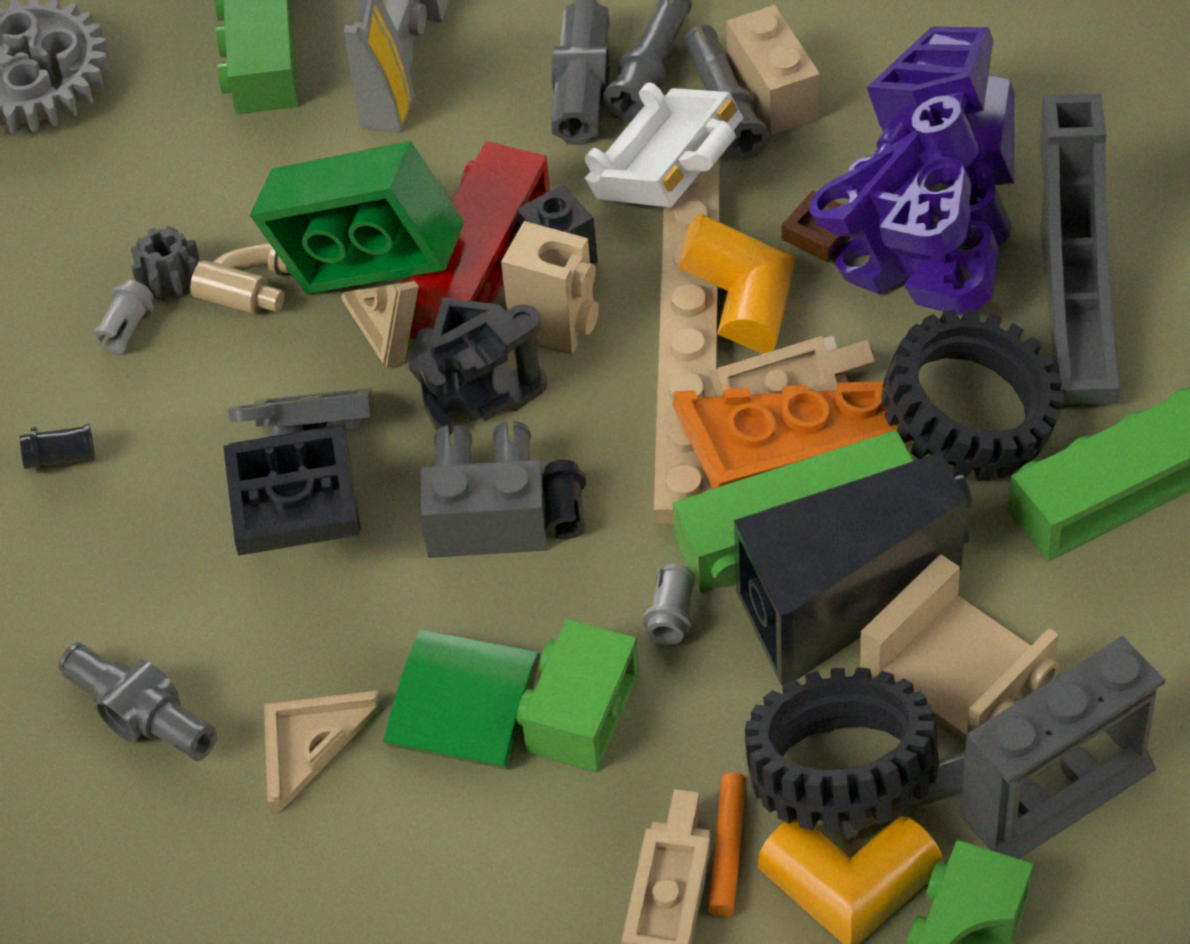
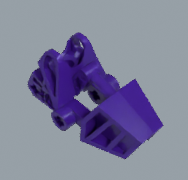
M931 27L866 87L877 120L883 131L876 143L877 150L873 157L859 158L852 163L849 172L820 188L813 196L809 205L810 213L819 227L830 231L836 236L854 237L843 245L838 251L836 266L839 273L849 283L880 295L907 279L904 286L916 305L943 312L956 310L958 315H963L966 309L977 311L991 300L997 267L998 246L1004 243L1012 230L1010 219L995 185L1014 184L1015 91L1010 79L989 76L994 40L989 27ZM939 183L948 186L945 190L931 191ZM839 198L849 199V202L845 205L823 211L825 206L833 200ZM966 245L971 249L968 251H957ZM870 255L869 261L864 265L858 267L849 266L854 258ZM963 273H969L971 279L965 282Z

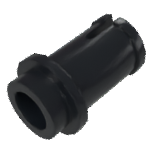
M90 424L83 427L38 432L37 427L30 428V434L20 435L19 437L24 469L35 468L37 473H43L45 466L86 460L95 461Z
M566 459L552 461L545 466L542 473L544 493L546 494L547 532L551 536L556 533V538L558 539L575 538L585 531L581 491L585 488L586 476L574 461Z

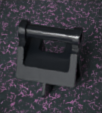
M442 298L434 328H422L418 331L408 364L409 370L421 384L424 408L436 431L448 425L449 435L453 433L452 418L447 414L449 411L462 409L468 413L470 420L476 421L483 418L486 421L505 409H512L516 412L546 390L547 376L545 370L539 365L536 334L541 327L540 315L534 307L517 305L505 311L499 304ZM512 350L515 351L517 367L515 370H512L505 363L508 361V353Z

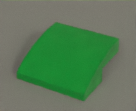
M420 629L397 688L383 742L390 747L508 770L518 728L517 712L525 691L527 689L532 690L540 654L536 651Z

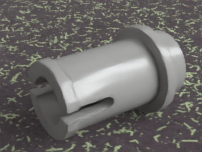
M126 280L122 285L115 286L110 294L112 303L99 326L92 333V338L97 345L102 343L106 335L109 336L102 349L111 353H123L141 319L149 317L153 311V304L151 302L153 300L152 292L143 284L133 280Z
M667 564L664 565V570L662 568L658 569L652 607H649L644 613L643 624L647 629L648 637L662 645L678 644L691 629L692 620L690 615H688V608L696 578L694 573L683 565Z

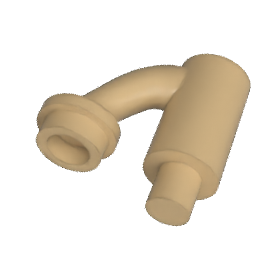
M270 243L243 247L229 251L216 258L213 262L205 260L199 262L191 279V295L200 300L254 315L258 314L262 308L279 312L285 299L284 291L269 287L266 277L242 270L268 264L270 273L281 275L283 272L291 274V272Z

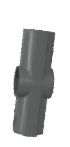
M575 0L571 5L564 7L560 46H554L552 89L554 100H552L551 116L552 135L560 137L568 145H585L591 137L598 136L601 99L606 88L609 86V51L607 47L608 29L610 27L608 7L602 6L596 0Z

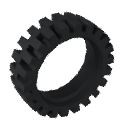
M967 309L961 320L956 310H948L942 313L940 319L935 314L925 317L920 325L916 323L908 330L887 369L882 385L884 387L881 395L882 406L887 407L885 418L888 425H898L897 432L903 443L914 441L910 453L917 459L924 458L928 453L934 455L941 452L947 464L954 465V474L959 472L965 479H967L972 469H975L977 481H990L995 472L1002 479L1011 476L1016 468L1019 470L1025 464L1031 462L1033 458L1036 459L1048 441L1061 414L1060 409L1064 401V392L1059 391L1062 386V379L1060 373H1051L1055 362L1049 353L1037 356L1042 345L1033 336L1025 342L1020 340L1024 329L1012 323L1006 331L1000 328L1002 317L989 314L985 323L980 322L979 311ZM949 358L970 360L993 370L1013 387L1022 402L1025 413L1023 423L1018 427L996 432L975 430L951 420L934 406L919 382L920 368L926 363Z
M844 667L832 668L831 678L822 679L819 671L805 674L806 684L804 685L792 679L782 684L783 694L774 690L770 691L763 697L764 706L756 704L751 711V720L746 721L744 737L746 758L756 798H761L762 806L769 813L776 810L778 819L788 824L798 817L800 828L813 830L819 821H823L825 832H840L841 823L850 821L854 831L866 829V818L874 817L879 825L893 820L892 808L905 814L914 808L913 798L923 800L929 793V784H935L938 776V738L931 704L928 705L927 697L921 690L914 691V686L911 682L903 678L895 683L894 674L881 671L874 679H872L870 668L858 667L853 676H846ZM865 727L887 732L901 740L895 749L877 761L851 769L818 770L796 765L783 757L789 748L806 737L833 728Z

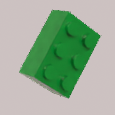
M411 141L272 168L249 215L306 294L445 270L465 223Z

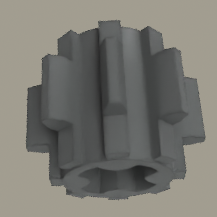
M166 226V229L156 230L154 227L147 230L148 234L144 238L139 237L136 246L131 248L134 260L131 269L134 280L145 285L152 292L153 297L165 300L166 297L173 296L177 299L184 296L183 292L191 287L192 275L197 262L200 260L195 240L187 241L183 233L179 234L177 229Z

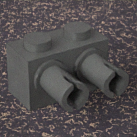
M513 421L514 441L512 442L508 440L507 422H503L493 429L495 463L471 464L472 434L467 428L454 425V445L452 446L449 443L448 425L439 428L435 432L436 466L421 467V520L428 558L547 551L546 503L541 460H530L531 431L527 425Z

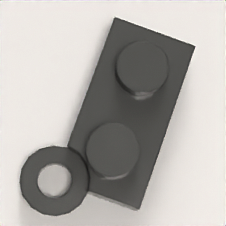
M371 388L257 399L254 404L240 405L228 409L230 421L256 420V427H269V436L304 431L303 424L326 422L327 427L345 424L346 430L362 427L361 418H370L374 411Z

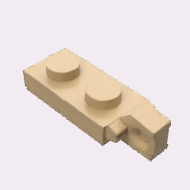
M819 336L709 371L716 396H723L724 389L749 388L750 395L782 393L783 386L807 385L809 390L831 391L837 389L838 383H848L846 371L875 361L868 340L838 349L834 336L826 338Z
M674 789L667 824L652 822L651 829L646 828L621 944H692L711 851L710 830L698 828L701 808L698 807L700 793Z

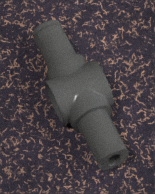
M80 642L72 644L62 654L58 665L59 670L62 672L61 675L93 695L99 716L121 738L133 743L142 735L152 740L161 738L197 762L203 760L213 750L217 742L215 728L181 707L175 686L152 663L139 660L132 668L124 663L118 662L113 664Z

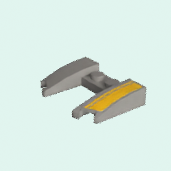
M356 0L359 22H354L353 26L345 25L344 36L360 128L402 132L415 96L409 71L413 59V41L416 35L421 36L423 34L426 20L442 22L449 0H388L386 7L382 0Z

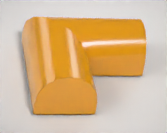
M698 214L688 226L677 268L728 291L717 332L718 335L760 354L771 352L775 349L797 259L782 250L703 214Z
M899 816L851 858L818 829L800 828L797 817L789 824L783 822L772 832L759 853L758 869L842 944H860L930 881L936 862L938 860L943 862L937 844L930 834L917 822L905 816Z

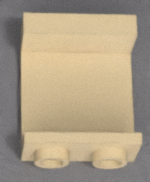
M940 554L861 631L860 666L862 668H870L871 674L875 677L881 671L894 674L895 683L903 678L911 682L915 692L921 690L927 697L928 705L931 704L934 719L966 741L967 733L1056 677L1059 670V663L1056 662L1059 634L1048 628L1032 645L1019 638L958 596L960 567Z

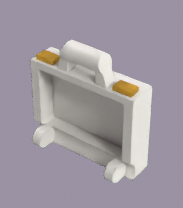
M646 83L639 91V96L645 106L608 151L603 153L597 148H592L584 158L590 169L585 180L596 199L673 207L701 171L710 170L736 138L734 130L743 120V116L730 92L671 88L667 95H664L655 84Z

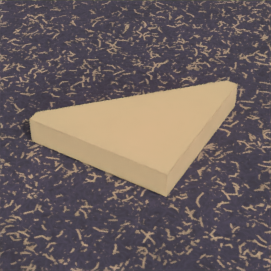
M415 281L344 292L341 295L343 303L386 368L405 363L419 287Z
M378 690L264 704L267 797L271 813L281 812L381 710Z

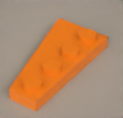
M883 381L838 383L837 389L831 391H813L807 389V385L783 386L782 393L751 395L749 388L724 389L723 396L697 397L696 390L675 391L672 404L713 489L897 430L898 425L889 426L885 418L887 407L882 406L881 399L884 389L882 387ZM912 440V441H909V442L905 443L904 445L906 446V445L913 444L914 441H913V440Z

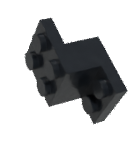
M345 424L234 442L223 446L234 542L238 556L360 535L361 525Z

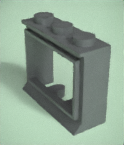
M1121 636L967 733L960 817L990 850L1020 859L1156 770L1147 747L1156 700V689L1164 685L1166 680ZM1105 731L1123 751L1104 764L1099 765L1081 745ZM1060 760L1061 770L1073 784L1049 798L1031 778ZM1018 810H1019V811L1022 813V815H1023V816L1020 817L1019 819H1017V817H1018Z

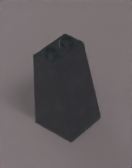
M941 452L734 520L736 592L781 686L789 680L799 679L861 638V631L940 554L958 565L960 571H962L963 545L969 542L965 514L966 509L970 508L972 504L971 494L963 475L959 472L952 473Z

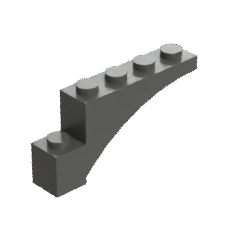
M1101 93L1043 96L1039 141L1044 180L1040 236L1055 373H1060L1062 379V386L1059 391L1064 392L1063 405L1118 403L1120 392L1108 249L1107 134Z

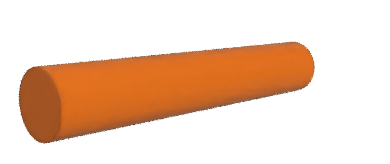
M726 773L721 778L708 912L720 918L731 917L735 910L747 783L746 777L739 773Z

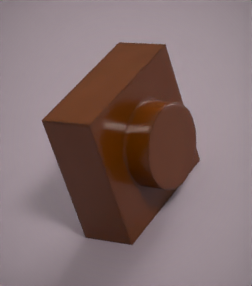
M812 190L781 225V240L828 263L849 240L850 236H836L815 223L810 213L809 205L817 192ZM833 200L825 206L823 211L842 206V204Z

